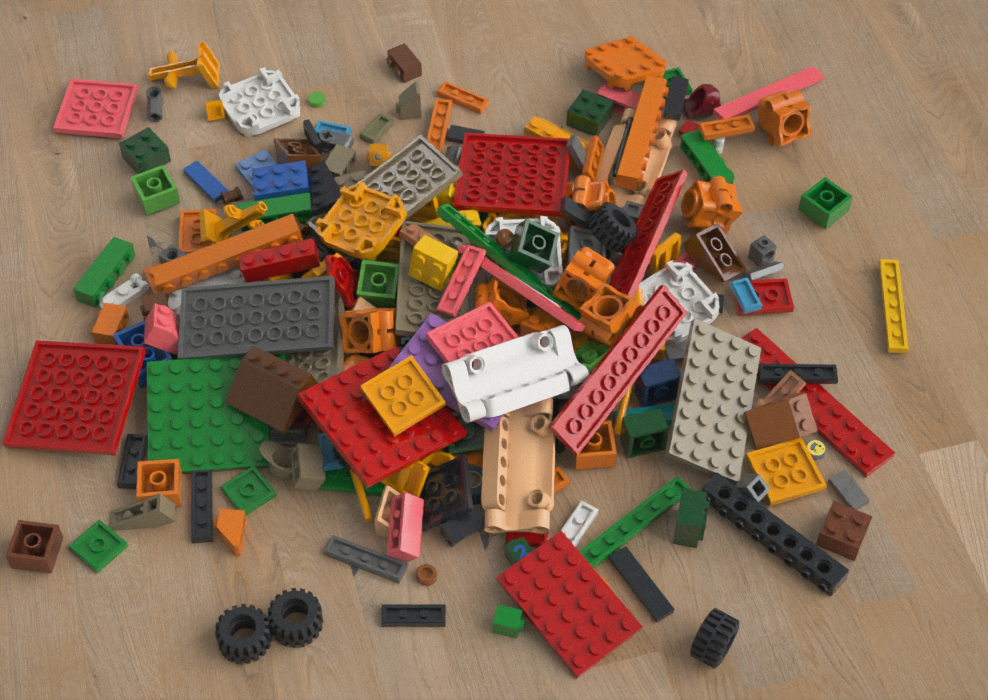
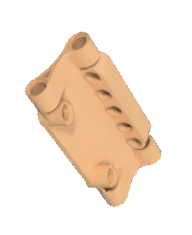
M633 108L625 109L620 125L614 126L602 155L597 181H607L609 187L615 192L617 206L623 209L626 201L645 205L655 180L661 177L672 148L671 138L676 127L675 120L661 117V120L657 121L659 123L657 134L653 133L655 136L654 144L649 147L651 148L650 158H646V161H648L646 171H642L644 178L642 184L638 185L637 191L616 187L617 178L613 177L628 117L634 118L636 110Z
M551 397L505 413L492 432L485 428L481 504L485 510L484 530L488 533L532 532L543 534L549 532L550 511L554 506L555 434L548 427L552 423L553 399Z

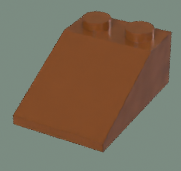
M793 393L744 412L756 450L801 438L818 431L806 393Z

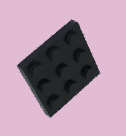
M464 455L429 470L419 498L424 500L422 532L473 511L468 459Z

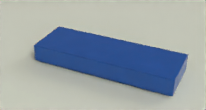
M198 160L183 169L184 174L214 203L222 199L220 192L226 193L229 191Z

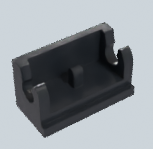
M475 505L473 506V511L443 524L440 534L445 538L450 547H453L479 529H483L485 517Z

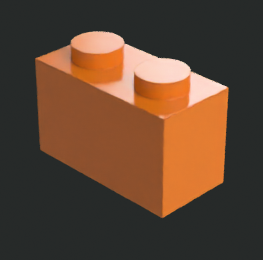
M104 303L103 308L98 312L96 323L91 328V335H93L95 344L116 345L113 334L124 330L130 318L127 306Z

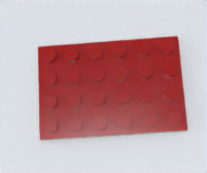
M562 531L496 577L498 584L516 606L522 610V613L576 679L630 639L643 627Z

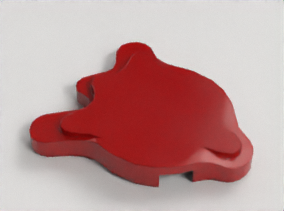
M326 256L327 276H334L335 291L341 295L348 308L353 307L355 304L353 295L357 294L360 272L355 271L343 257Z

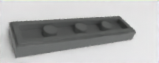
M332 535L323 551L325 556L400 584L408 568V563L334 535Z

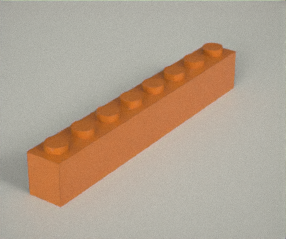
M646 76L617 172L616 187L637 191L638 185L643 182L644 174L642 171H646L648 164L646 158L649 159L651 154V148L649 147L653 146L655 140L653 133L657 134L659 125L657 121H660L662 116L660 109H664L666 101L664 97L668 96L669 87H666L667 79Z
M290 214L151 269L157 288L160 292L164 291L166 295L240 266L239 255L303 241L294 215Z

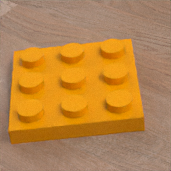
M412 355L360 386L361 391L394 437L446 405L443 397Z
M802 437L746 454V459L753 473L760 474L771 489L765 495L770 506L826 490L827 485Z

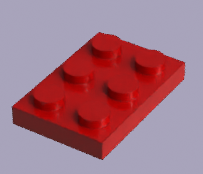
M787 278L750 281L762 304V309L744 314L733 293L737 316L788 313L794 310Z

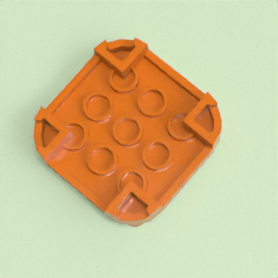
M627 36L626 39L614 40L613 42L600 44L585 50L584 68L587 71L593 69L608 80L607 87L611 89L616 86L624 87L625 91H630L632 84L646 80V76L663 79L667 61L649 49L645 44L637 41L633 36Z

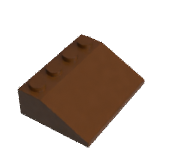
M252 346L240 362L225 403L284 434L304 408L297 399V394L318 383L311 373L258 347Z

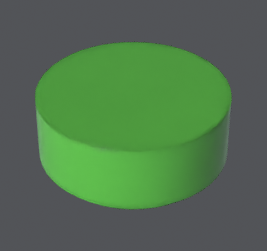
M313 92L308 96L311 107L319 108L326 103L325 95L322 92Z

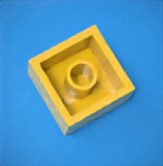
M424 235L413 248L408 275L442 292L453 276L458 251Z

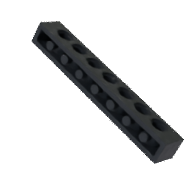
M718 472L702 487L701 491L707 492L706 500L710 501L709 506L717 510L722 517L733 522L739 530L749 534L755 542L765 546L771 554L781 558L787 566L798 571L804 579L814 583L820 591L832 596L846 581L850 571L848 568Z

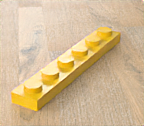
M880 259L879 271L888 353H907L909 348L899 260Z

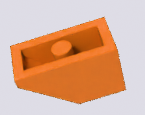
M220 509L219 516H216L214 520V528L217 529L220 539L236 556H241L247 522L245 510Z

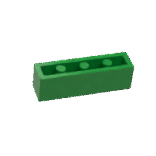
M699 129L681 135L680 148L704 182H709L713 177L722 176L725 178L726 183L733 184L735 178L733 171L729 170L724 159L719 156L716 148L711 145L709 140L704 141Z
M310 193L237 204L238 209L244 210L260 201L264 202L267 206L265 215L256 219L261 220L264 225L290 214L298 218L300 223L307 222L313 217ZM247 225L241 228L242 232L252 230Z
M113 237L73 288L76 300L96 308L101 299L114 287L119 276L123 275L129 263L134 260L135 251L133 244Z

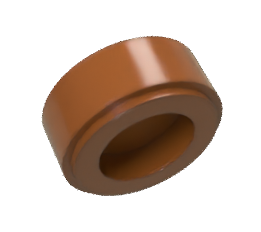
M429 564L421 565L416 571L417 582L422 586L434 584L437 580L435 567Z

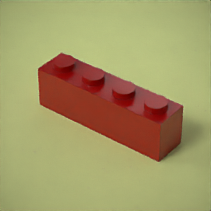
M313 238L239 255L240 270L246 283L320 266L319 253Z

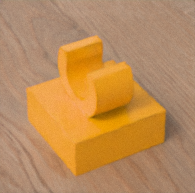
M213 100L205 103L208 121L225 119L222 100Z

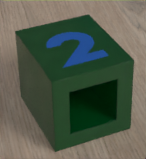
M524 537L512 539L505 545V557L511 566L532 552Z

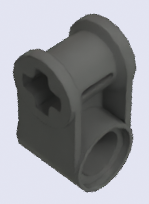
M329 129L322 130L319 133L322 152L325 153L333 150L336 144L351 149L354 143V139L348 134Z

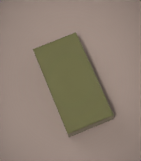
M379 114L360 133V139L370 144H376L394 125V120Z

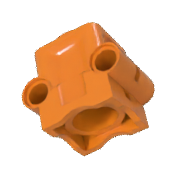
M783 90L763 97L758 101L759 127L767 133V140L771 146L777 144L784 146L794 140L811 136L809 122L810 104L804 101L800 90L790 93Z
M580 175L575 178V182L567 183L566 197L593 214L605 202L617 205L615 192L609 187L606 180L591 182L589 177ZM564 215L563 218L569 224L568 229L570 226L584 228Z
M722 176L713 177L709 182L695 180L692 186L685 192L681 201V210L685 217L686 225L698 228L699 232L718 223L726 235L730 230L732 222L743 213L741 204L737 200L735 185L726 183L725 178Z
M583 247L580 251H577L566 267L552 295L559 300L569 303L575 310L580 312L579 308L594 296L597 289L604 282H607L614 270V264L592 249Z
M495 276L488 284H478L475 287L474 309L491 302L517 336H521V323L529 316L526 305L527 298Z
M604 282L597 289L594 296L579 308L581 313L579 321L585 324L586 327L583 332L589 335L590 339L611 347L643 306L636 302L634 298L620 293Z
M371 308L345 311L339 314L344 353H376L401 345V336L395 335L396 308Z

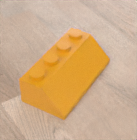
M535 116L524 126V136L570 139V136L574 135L544 118ZM578 137L587 153L589 142ZM570 154L569 166L580 171Z

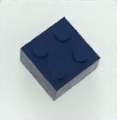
M674 358L647 365L635 380L634 392L641 407L655 406L676 400L681 373Z

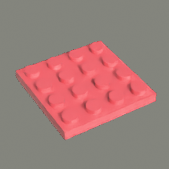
M70 79L53 127L54 133L123 139L138 93V84Z
M488 302L427 332L425 338L443 361L448 363L460 359L466 354L518 338V336L492 303Z

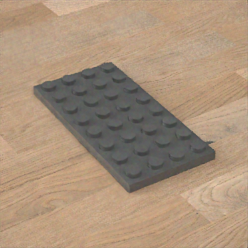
M334 276L182 288L178 359L243 357L252 346L258 347L270 354L334 350Z

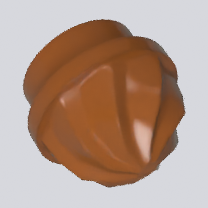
M501 229L497 233L496 243L503 248L510 247L514 234L508 229Z

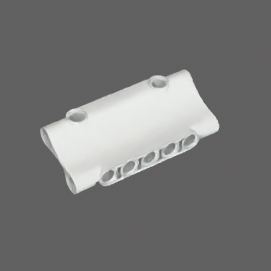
M565 325L543 332H533L466 354L460 359L442 365L443 376L456 397L463 420L467 423L483 417L499 416L567 392L571 386L583 383L589 376L587 368L577 361L570 332Z

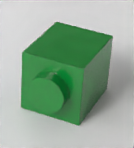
M497 604L492 623V633L517 638L519 631L523 632L525 626L522 610Z

